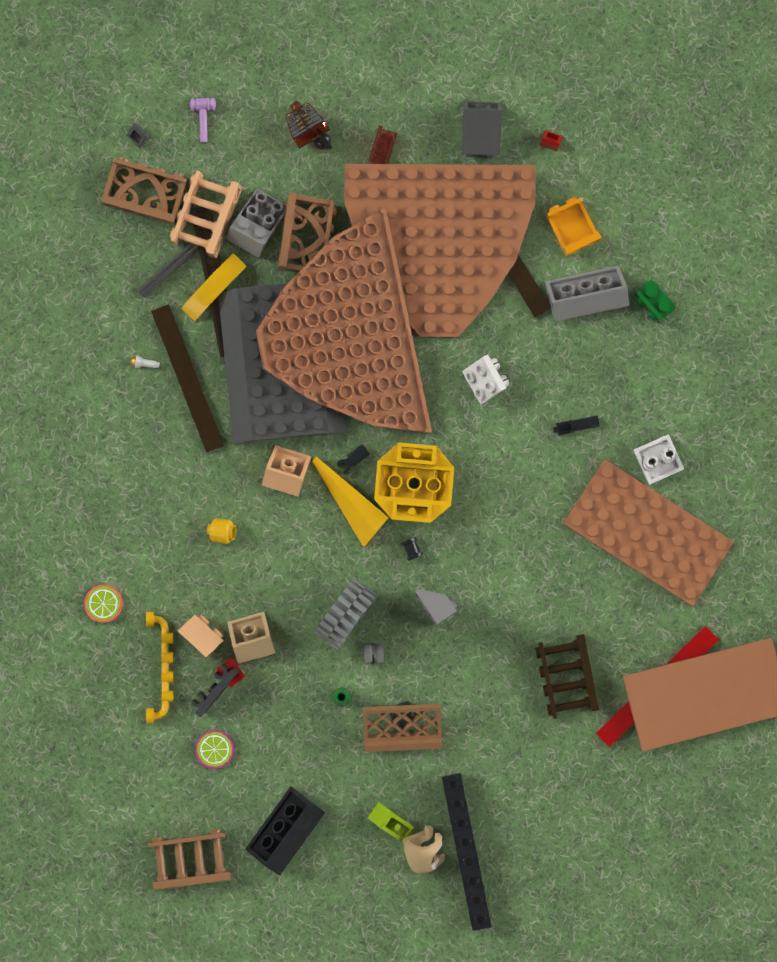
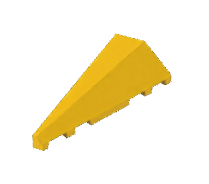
M315 457L312 461L360 543L365 547L389 517L318 457Z

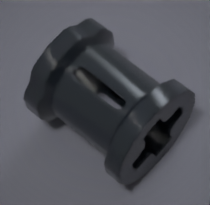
M416 537L400 543L405 548L408 561L424 555L419 550Z

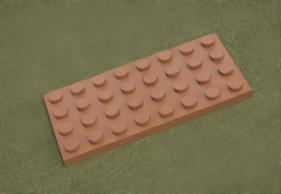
M605 459L563 523L692 607L734 543V541Z

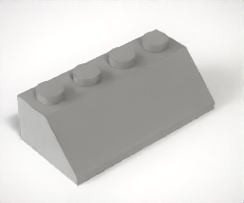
M619 266L545 281L554 321L629 306L628 288Z
M420 589L415 591L414 595L435 626L456 613L457 610L455 608L458 605L452 596L448 598L445 594Z

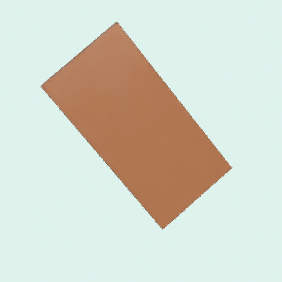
M772 638L622 676L642 752L777 716V656Z

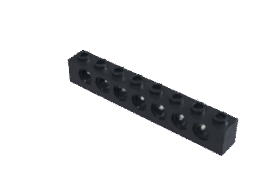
M461 773L441 776L472 931L491 928L492 925Z

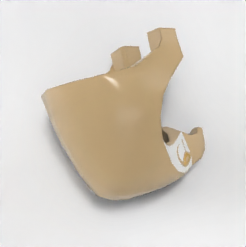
M425 825L424 830L414 835L406 836L403 839V848L408 865L413 872L418 874H425L436 870L445 860V854L436 855L442 846V836L440 833H435L434 843L421 847L424 841H428L433 837V827L430 825Z

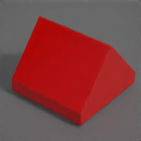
M545 130L540 146L557 152L563 137Z

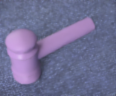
M191 98V111H199L200 143L208 142L207 110L215 111L216 100L215 98Z

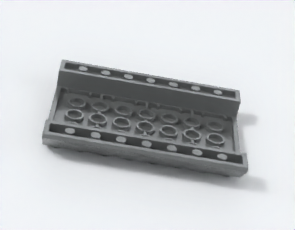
M287 283L236 288L224 291L218 296L233 444L327 433L329 435L348 433L346 415L308 400L263 369L255 331Z

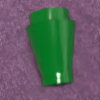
M337 688L332 694V700L337 706L344 707L350 703L351 693L346 688ZM340 693H343L345 695V699L343 701H340L338 699V695Z

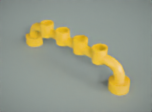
M146 612V627H154V623H158L161 626L162 707L158 712H154V708H146V724H154V720L166 716L169 710V702H173V691H169V683H173V671H169V663H173V652H169V644H173V633H169L167 621L161 616L154 615V612Z

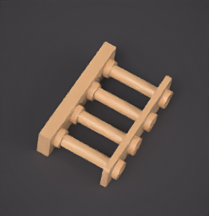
M196 170L195 175L191 176L189 192H186L184 195V205L177 214L178 222L176 227L172 228L170 238L171 242L177 246L181 239L205 247L206 253L210 257L217 259L242 187L234 181L231 182L230 186L225 187L203 180L204 175L201 171ZM199 187L225 194L224 204L219 205L196 197ZM193 204L218 212V220L211 222L190 215ZM189 222L211 229L213 232L211 239L205 240L184 233L186 223Z

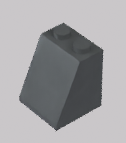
M464 101L462 154H466L465 156L467 157L484 155L486 158H495L496 155L500 156L502 103Z

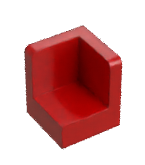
M234 658L224 663L229 667V670H232L234 667L240 670L238 675L229 684V687L234 686L246 677ZM219 666L217 671L224 674V671Z

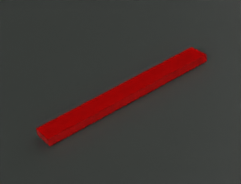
M704 626L667 664L704 655L719 639ZM629 701L595 733L608 747L634 724Z

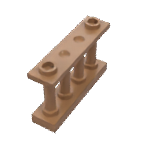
M216 829L210 830V834L170 840H164L163 837L152 838V842L148 843V847L155 846L159 876L157 881L152 882L153 890L231 880V871H226V868H224L220 837H226V832ZM213 839L216 862L215 873L207 874V870L204 868L201 840ZM193 841L197 867L195 876H188V873H185L183 842ZM174 844L178 872L176 878L169 879L168 875L166 876L163 845Z

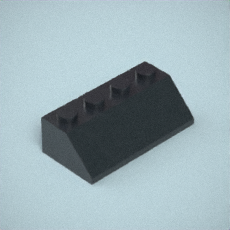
M290 786L245 849L265 867L281 875L326 812Z

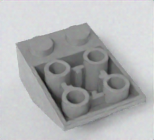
M256 188L230 226L226 240L260 258L285 216L286 204Z

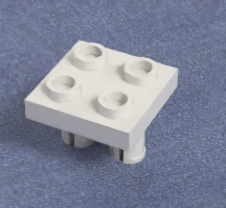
M488 355L480 358L462 371L480 405L502 392L509 385V380L502 381L507 377L505 375L500 376L497 372L500 364L493 365L498 362L497 359H490Z
M669 434L633 450L648 485L684 470Z

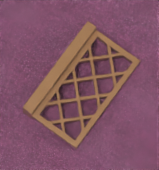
M441 704L363 707L365 752L442 749ZM428 711H437L433 718L426 715ZM408 712H415L418 714L413 719L406 716ZM375 713L379 717L372 721L367 717V714ZM389 713H396L398 715L394 720L387 717ZM421 717L428 721L422 727L416 723ZM402 718L408 722L403 728L397 724ZM382 719L389 723L384 728L377 725ZM433 725L437 728V731H427L426 729ZM411 726L418 729L416 732H408L406 730ZM374 727L379 733L368 734V731ZM391 727L399 730L397 733L387 732Z

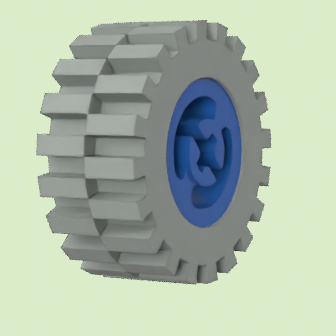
M354 578L327 612L314 633L338 650L378 595Z

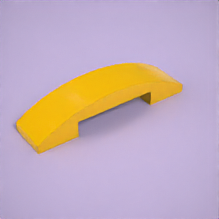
M233 253L200 286L181 309L191 319L196 321L247 266Z

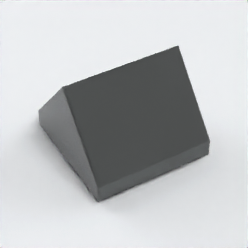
M136 123L132 125L126 135L139 149L151 138Z

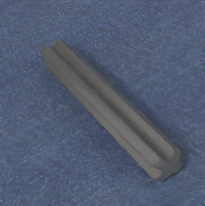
M193 243L187 245L142 285L138 292L144 298L147 297L199 250V246Z

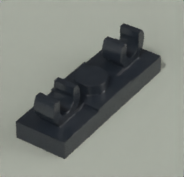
M222 664L220 668L224 671V674H221L219 671L214 673L217 679H222L220 683L217 684L215 682L209 688L208 692L210 694L208 696L200 691L197 696L201 698V702H198L196 699L191 701L193 706L200 707L195 712L199 717L209 710L238 675L239 669L234 667L232 670H229L226 664Z

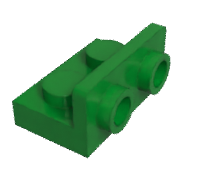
M652 279L634 294L636 297L634 299L641 308L644 306L649 311L647 315L654 322L657 320L660 323L677 308Z

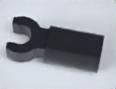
M361 444L347 455V459L339 460L337 466H340L342 463L346 464L347 468L343 471V474H347L352 465L356 466L370 454Z

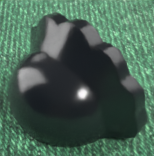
M318 128L317 133L313 137L314 145L318 149H331L329 135L321 132Z

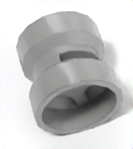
M364 644L365 663H371L372 661L384 663L383 644H377L376 646Z

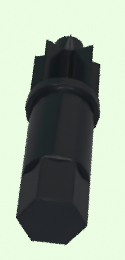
M596 415L556 423L553 431L554 433L557 432L558 435L599 427V418Z

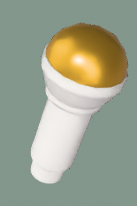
M139 355L133 356L130 360V364L134 368L142 366L159 368L160 362L143 359Z

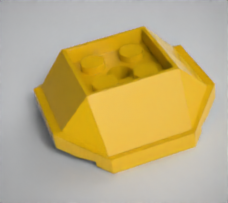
M397 443L377 461L374 500L391 520L431 523L451 507L454 466L437 446ZM411 479L419 481L420 486L417 489L409 487L408 483Z

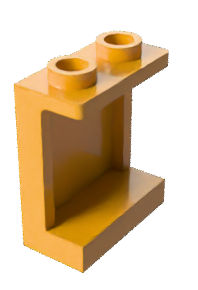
M573 197L567 200L566 204L561 207L556 205L550 208L549 213L546 215L566 257L600 241L602 238L599 231H596L583 205L582 197L578 199Z

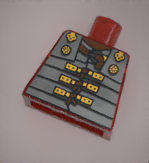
M295 101L290 105L292 112L286 115V120L292 139L299 149L330 131L324 119L309 103L301 105L299 101Z

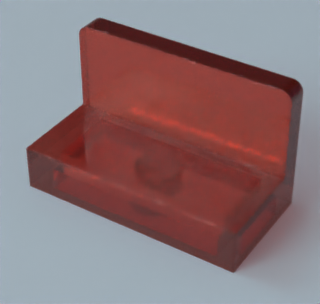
M379 125L368 164H389L397 133L385 130L383 126Z

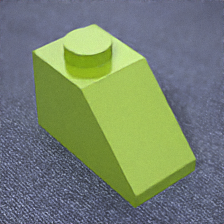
M379 802L368 816L369 820L401 842L414 828V826Z

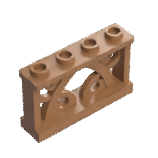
M119 157V160L114 158L101 203L108 207L175 225L188 181L184 178V175L179 173L171 175L161 168L156 167L154 170L148 168V165L137 162L136 165L123 157ZM121 169L129 171V176L127 177L122 174V178L126 181L124 184L117 179V172ZM134 171L140 172V173H143V174H140V175L135 176V172H134ZM156 177L164 179L161 184ZM149 180L156 188L159 196L148 198L142 206L139 205L138 196L131 187L142 181ZM115 182L120 188L114 197H110L112 186ZM168 183H175L178 186V192L173 196L165 195V193H170L173 188H167ZM127 191L134 196L132 201L126 200V197L129 195L126 193ZM160 200V202H155L157 203L156 208L150 206L152 201ZM176 200L172 214L168 213L167 201Z
M289 192L277 266L278 271L298 273L307 264L305 257L308 256V259L311 260L319 252L317 249L322 244L323 248L329 242V236H333L334 225L331 224L332 217L335 218L337 206H334V200L302 196ZM295 203L309 204L311 206L306 211L300 206L295 205ZM320 206L325 209L326 215L324 218H320L318 216L320 211L316 212L314 216L311 214V211L315 207ZM302 217L304 218L300 225L295 224L294 219L299 218L301 221ZM308 221L315 229L319 238L312 245L304 249L301 240L291 235V232L302 229ZM326 223L325 232L320 224ZM296 242L299 245L300 251L297 252V248H291V244ZM301 258L302 266L288 264L287 261Z

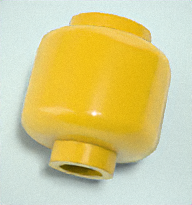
M215 518L207 526V535H209L213 543L229 544L236 537V526L229 519Z

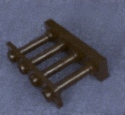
M576 635V640H573L571 643L545 648L543 647V642L538 643L535 651L537 659L541 658L542 666H539L541 678L545 677L546 685H543L544 696L549 698L550 704H546L548 716L552 715L553 719H557L556 712L582 707L590 708V712L598 711L599 706L585 635ZM570 650L579 651L580 659H577V661L547 667L545 655ZM574 669L583 671L584 678H580L578 681L551 686L549 674ZM578 688L586 689L587 697H584L582 700L556 705L554 703L553 693Z

